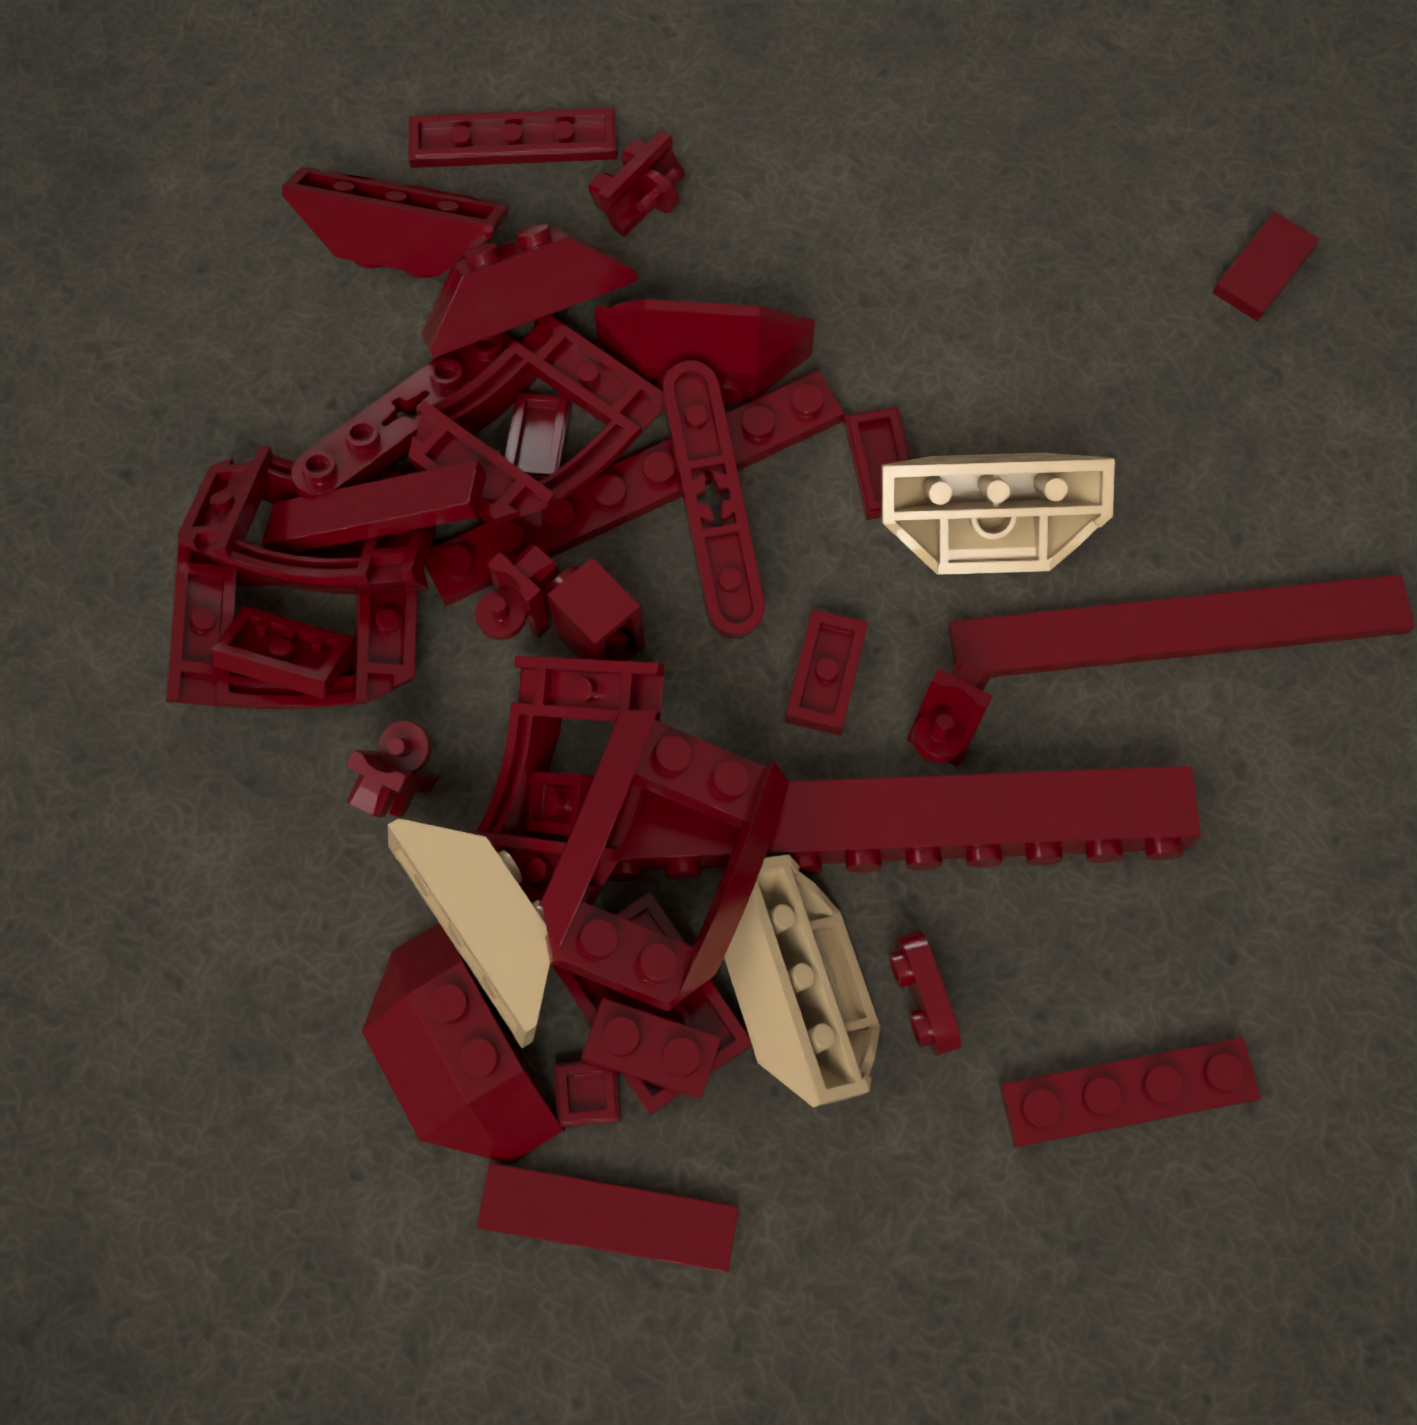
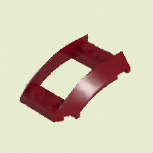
M549 314L537 319V325L520 342L514 340L487 368L465 386L433 405L425 401L418 408L420 419L416 437L412 436L408 457L418 472L478 460L486 472L478 515L492 526H496L548 508L572 495L602 473L638 438L664 409L662 391ZM537 378L606 425L577 455L540 481L532 478L474 436V434L504 414L515 403L516 394L524 393Z
M270 445L259 446L254 459L249 462L234 464L233 459L229 458L210 466L177 534L181 545L187 550L248 575L308 591L362 595L429 589L424 574V567L437 525L366 539L361 557L356 558L297 556L245 543L244 540L261 500L274 504V502L298 497L291 476L294 462L274 455ZM401 471L380 472L367 483L402 476Z
M178 538L174 572L175 583L166 682V702L247 709L339 707L366 704L413 681L415 677L417 590L356 595L353 675L339 677L325 699L251 677L230 676V671L213 667L212 648L234 620L236 585L266 586L281 584L245 574L187 550L181 545ZM366 539L291 555L316 558L361 557ZM245 542L263 548L261 543Z
M515 656L514 667L521 668L519 702H511L505 752L493 796L477 831L469 830V833L487 837L497 853L505 850L512 857L522 876V882L519 883V886L529 900L541 901L567 843L565 840L527 836L529 831L524 830L531 772L548 773L560 735L562 718L615 722L620 710L658 709L655 720L660 722L665 664ZM632 783L630 784L613 829L581 901L593 905L619 862L638 820L647 789Z
M658 709L620 710L615 719L614 728L604 754L600 758L573 829L539 906L543 908L548 933L545 939L550 964L668 1012L716 975L757 881L790 783L774 759L764 767L655 720ZM631 783L740 829L720 885L693 947L581 901Z

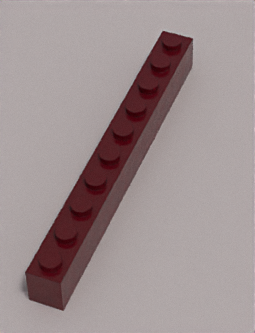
M1192 766L788 781L790 784L765 858L789 854L799 865L798 871L803 875L818 873L822 870V864L846 863V870L850 872H872L881 869L882 862L906 861V868L929 870L941 867L942 859L966 858V865L974 868L997 866L1003 863L1002 857L1026 856V863L1030 865L1059 863L1063 861L1062 854H1086V860L1091 863L1118 861L1123 858V852L1146 851V858L1148 860L1163 861L1182 857L1184 855L1183 850H1187L1201 837ZM647 790L641 812L628 844L608 880L614 882L635 881L641 878V871L665 870V877L670 879H693L701 876V869H726L740 829Z

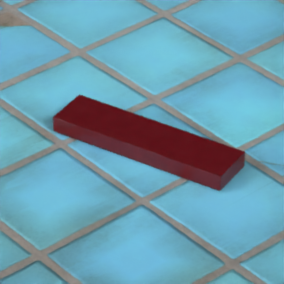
M615 107L409 116L408 160L410 168L617 160Z
M474 460L330 490L319 495L302 496L274 502L261 545L264 549L294 554L476 518L482 498L486 472L479 461Z
M489 1163L476 1228L728 1273L739 1207Z

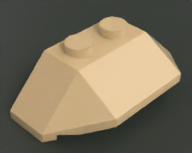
M1056 453L929 456L883 464L882 523L937 575L1050 571L1080 546L1098 527H1102L1113 517L1115 459L1111 457Z
M400 818L389 823L388 847L400 862L506 1022L521 1048H524L533 1042L550 966L545 939L548 933L543 908L539 906L540 901L530 902L519 886V883L522 882V876L516 863L505 850L497 853L487 837Z
M789 854L766 857L745 911L724 956L757 1062L813 1108L866 1094L870 1091L872 1078L869 1074L876 1056L880 1024L842 914L814 882L798 871L799 865Z

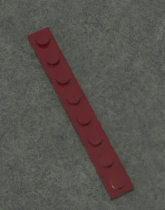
M819 370L725 413L737 471L838 425L844 420V412ZM671 439L607 467L584 487L548 508L496 526H492L487 522L431 548L425 567L445 607L493 585L487 563L499 552L512 563L533 543L547 556L552 558L681 498L682 493ZM705 472V485H709L712 483L711 475Z

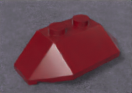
M301 167L282 185V197L336 258L352 260L356 265L363 268L374 269L384 266L405 270L406 274L415 278L441 276L452 267L453 263L462 260L465 257V252L491 238L508 216V205L376 178L339 172L327 173L308 167Z
M547 224L533 225L519 231L516 234L518 239L516 241L499 247L495 243H486L473 247L465 252L466 259L453 263L421 335L432 357L435 358L637 282L636 271L622 258L557 226L549 228Z
M644 299L619 303L613 307L608 305L595 307L598 343L613 358L661 391L667 372L675 364L685 360H696L708 365L715 372L719 381L723 404H737L743 399L755 400L812 355L815 319L806 317L795 318L789 313L762 306Z
M441 924L434 925L394 949L363 1026L362 1034L419 1140L512 1164L565 1131L564 1128L560 1127L557 1115L499 1012Z

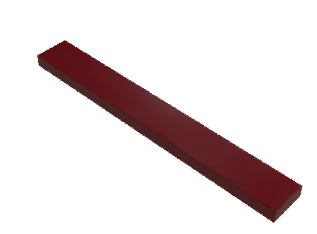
M1402 574L950 621L948 631L954 667L959 659H963L988 671L991 677L1409 634L1415 628L1403 577Z

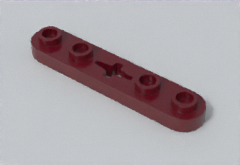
M502 332L436 357L307 450L294 462L291 469L292 481L297 496H314L330 490L367 483L410 451L412 436L416 437L420 419L418 408L425 401L433 405L465 386L487 368L513 342V339L507 333ZM403 411L410 415L416 411L417 417L410 419L407 416H403L398 419L397 413Z
M685 360L675 364L667 372L663 381L662 400L703 601L709 623L718 634L727 638H743L750 635L759 626L765 612V601L724 404L715 372L704 363L696 360ZM705 472L710 473L717 494H727L728 499L721 503L719 516L721 526L714 527L713 512H711L709 505L699 504L697 501L705 493Z

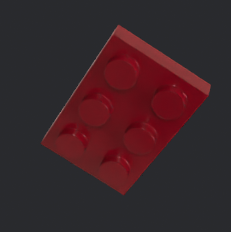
M651 891L615 914L686 944ZM552 965L591 1027L603 997L721 1037V1044L710 1076L753 1047L749 1036L710 979L667 1012ZM623 1075L649 1116H652L681 1096V1094Z

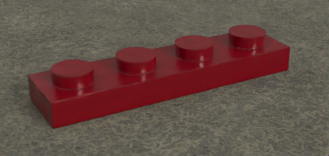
M1244 1037L1008 1082L999 1086L1014 1148L1249 1103L1261 1099Z

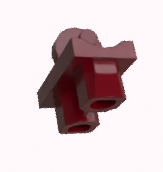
M659 131L649 142L635 138L623 150L621 161L624 167L615 176L600 172L588 185V190L595 206L606 213L612 229L623 237L654 207L668 214L679 205V195L674 187L686 175L673 154L672 146L674 142L671 135Z
M532 543L512 563L500 552L487 563L495 590L482 596L477 603L475 616L477 625L482 633L491 639L506 640L513 638L521 632L525 626L526 619H528L531 632L538 638L551 627L547 614L551 609L547 594L551 592L552 584L555 581L554 578L559 574L557 564Z
M963 659L958 660L951 674L941 669L937 670L906 741L912 743L918 754L933 762H949L959 767L993 698L992 695L984 692L991 677L990 673Z
M409 721L394 722L386 727L381 734L378 751L353 749L345 766L360 774L348 797L347 803L377 818H385L387 813L397 817H404L415 793H430L439 776L431 772H416L424 767L430 759L432 744L427 731L417 723Z

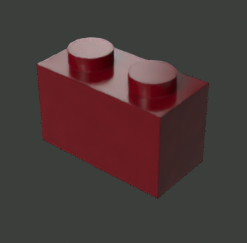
M593 557L581 567L572 566L557 577L552 584L551 592L547 594L557 636L579 659L629 661L645 647L640 605Z

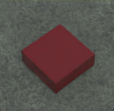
M586 1061L554 1064L557 1120L561 1125L559 1127L569 1128L621 1122L617 1072Z

